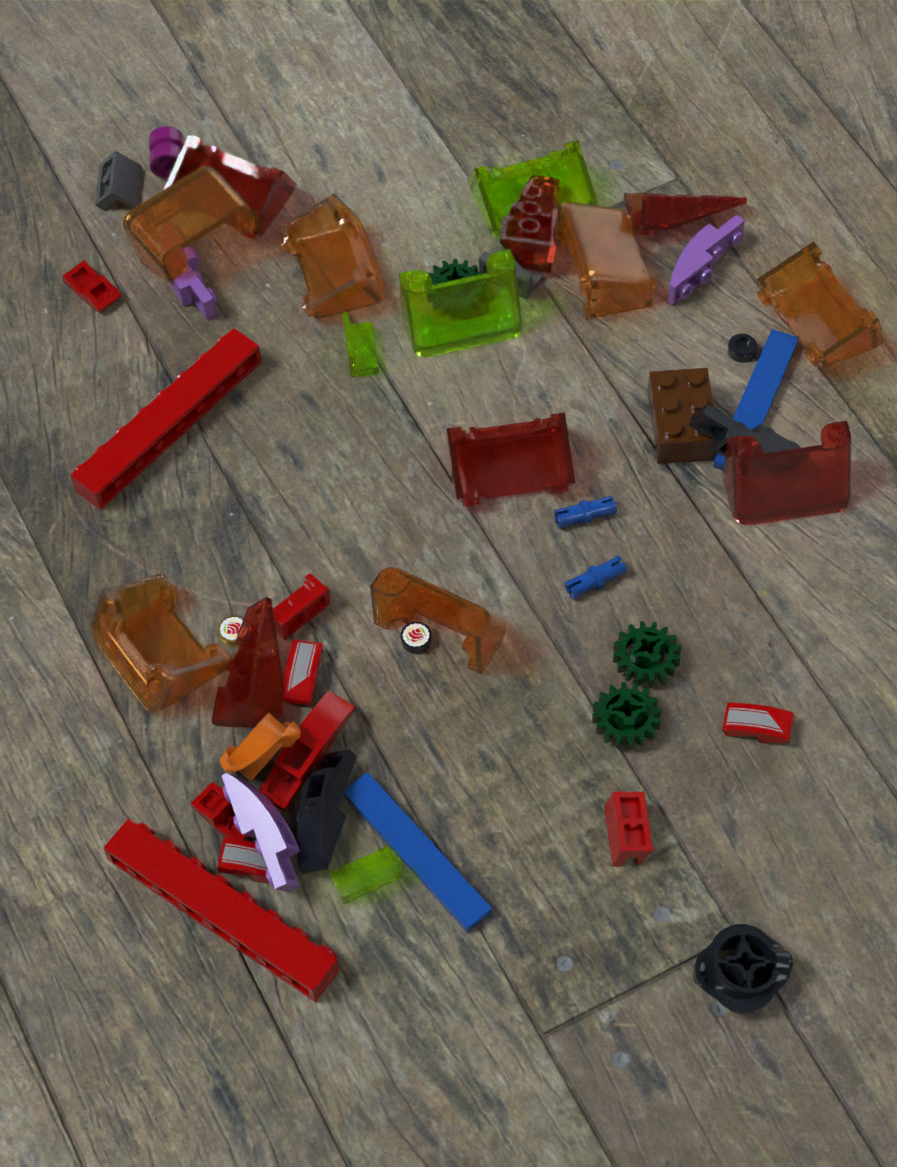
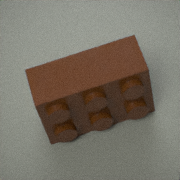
M708 368L649 372L648 399L657 463L715 460L717 452L710 449L713 439L689 426L692 415L706 404L714 407Z

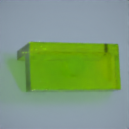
M342 312L350 377L379 374L372 322L350 324L348 312Z
M389 845L329 872L343 904H347L403 878L402 862L399 857L395 858Z

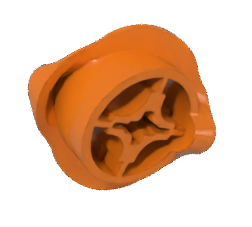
M268 712L238 747L232 746L226 749L219 759L220 765L226 773L228 771H239L249 781H252L281 747L293 746L299 739L301 731L294 721L292 723H280Z

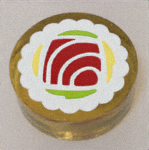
M227 616L218 625L219 638L228 647L241 646L249 638L248 623L241 616Z

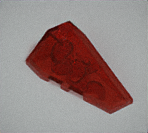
M532 175L522 189L517 202H514L507 217L505 216L501 221L499 243L523 269L551 273L557 243L558 178Z
M624 193V202L631 228L641 230V235H657L658 230H669L747 203L746 197L700 195V197H696V195L685 194L670 196L659 193Z
M265 597L248 607L235 641L239 645L238 651L233 660H228L225 669L230 674L225 688L219 687L215 697L212 724L216 726L255 728L268 712L276 719L281 718L284 698L283 676L272 599Z

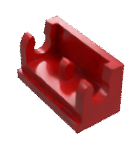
M310 573L305 576L306 581L304 585L276 607L271 609L269 606H266L263 609L262 619L284 641L331 604L329 588Z
M613 791L604 806L612 866H622L630 858H635V865H639L644 862L648 854L653 852L645 793Z

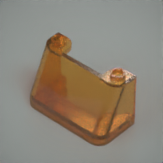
M203 166L130 210L124 217L123 227L141 264L170 282L185 272L188 259L184 248L227 221L239 233H247L261 225V222L255 210L218 171L209 166Z
M335 193L279 227L283 237L280 239L284 250L288 254L292 252L298 258L309 291L303 295L302 307L309 317L313 316L316 319L376 305L389 298L386 285L361 220Z
M566 202L558 206V237L561 245L568 246L580 280L579 290L585 297V305H583L582 309L586 320L652 307V295L656 294V284L653 278H649L632 231L633 220L631 214H626L624 209Z
M813 241L756 279L760 289L757 295L764 306L770 305L806 349L805 355L813 366L818 364L821 368L873 350L883 344L884 339L880 320L872 310L868 312L865 307L860 308L835 278L829 264L826 265L823 260H820L822 250Z
M389 567L383 569L370 585L374 624L388 630L390 623L397 620H403L406 624L410 623L415 613L460 633L466 636L462 643V650L468 652L470 657L468 669L481 675L506 635L505 622L499 615L399 568Z
M164 573L103 589L90 626L95 643L144 708L150 713L168 708L226 670L231 659L226 650L217 643L209 644L203 649L177 616L174 608L178 599V591Z

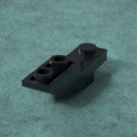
M707 404L692 415L689 426L713 439L711 450L734 461L766 469L794 468L808 458L810 453L801 448L797 443L775 433L769 427L759 424L750 430L743 423L731 419L719 409Z
M350 749L325 754L320 769L308 772L300 800L297 823V845L300 849V852L297 853L299 871L303 874L326 870L331 862L346 815L339 809L357 758Z

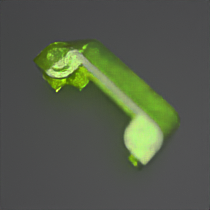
M578 140L566 143L564 145L565 150L557 152L552 150L546 156L499 169L498 166L492 167L490 172H488L487 166L473 169L468 183L491 237L504 240L514 236L513 232L576 215V218H583L592 214L591 209L598 204Z
M511 249L495 252L487 258L486 269L488 273L433 285L429 275L421 270L399 273L402 319L415 354L421 357H431L512 339L521 333L522 315L515 261Z

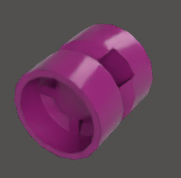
M169 126L154 129L149 136L151 172L159 178L165 179L180 176L185 170L184 136L182 132Z

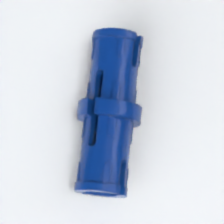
M612 495L587 502L582 500L577 505L554 510V518L558 528L581 522L588 524L593 519L617 514L615 500H613Z
M615 556L613 559L597 567L592 565L587 568V572L569 581H565V589L567 593L572 592L570 594L572 599H576L578 596L594 588L599 590L604 587V583L627 573L625 563H619L622 560L621 557Z

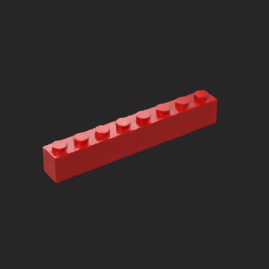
M235 328L226 335L221 336L209 351L201 354L189 369L181 372L169 387L161 390L148 406L141 408L128 424L120 427L108 442L100 445L87 461L75 468L74 472L70 475L75 492L99 510L104 508L262 363L259 345Z
M128 818L103 847L110 863L316 1003L340 972L338 960L336 959L337 955L325 945L317 946L310 941L309 935L298 927L292 929L284 924L283 918L272 909L265 911L259 907L257 901L245 891L239 893L231 888V883L222 875L216 874L213 876L207 872L202 862L191 856L188 859L182 855L180 849L170 840L165 839L161 841L155 837L154 831L142 822L136 824Z

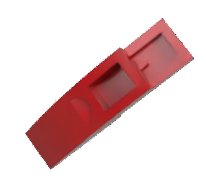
M328 691L300 724L301 735L293 746L282 749L274 761V768L259 791L272 804L286 812L305 783L308 772L314 769L319 760H323L356 707Z

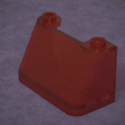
M188 134L162 192V195L170 200L169 205L181 211H184L186 207L238 228L241 235L255 240L256 236L262 237L293 195L297 184L282 170L274 167L271 169L265 166L264 168L221 152L215 146L203 145L201 138Z
M565 412L550 414V418L542 419V423L540 418H536L533 421L478 429L470 427L468 433H466V430H462V427L446 429L445 441L456 502L463 503V507L480 505L481 499L551 490L552 495L569 492V487L576 483Z
M833 422L824 426L820 434L822 445L763 453L762 446L755 437L748 435L728 437L722 479L734 520L742 525H755L837 513L845 510L851 497V432L848 422Z

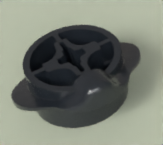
M735 924L720 931L711 944L699 954L693 970V979L697 985L719 1001L725 1008L737 1013H751L766 1006L774 994L785 985L792 971L793 958L789 951L785 950L759 928L748 924ZM728 949L735 950L733 956H726L725 960H718V955ZM761 976H767V983L757 988H751L753 980H759Z

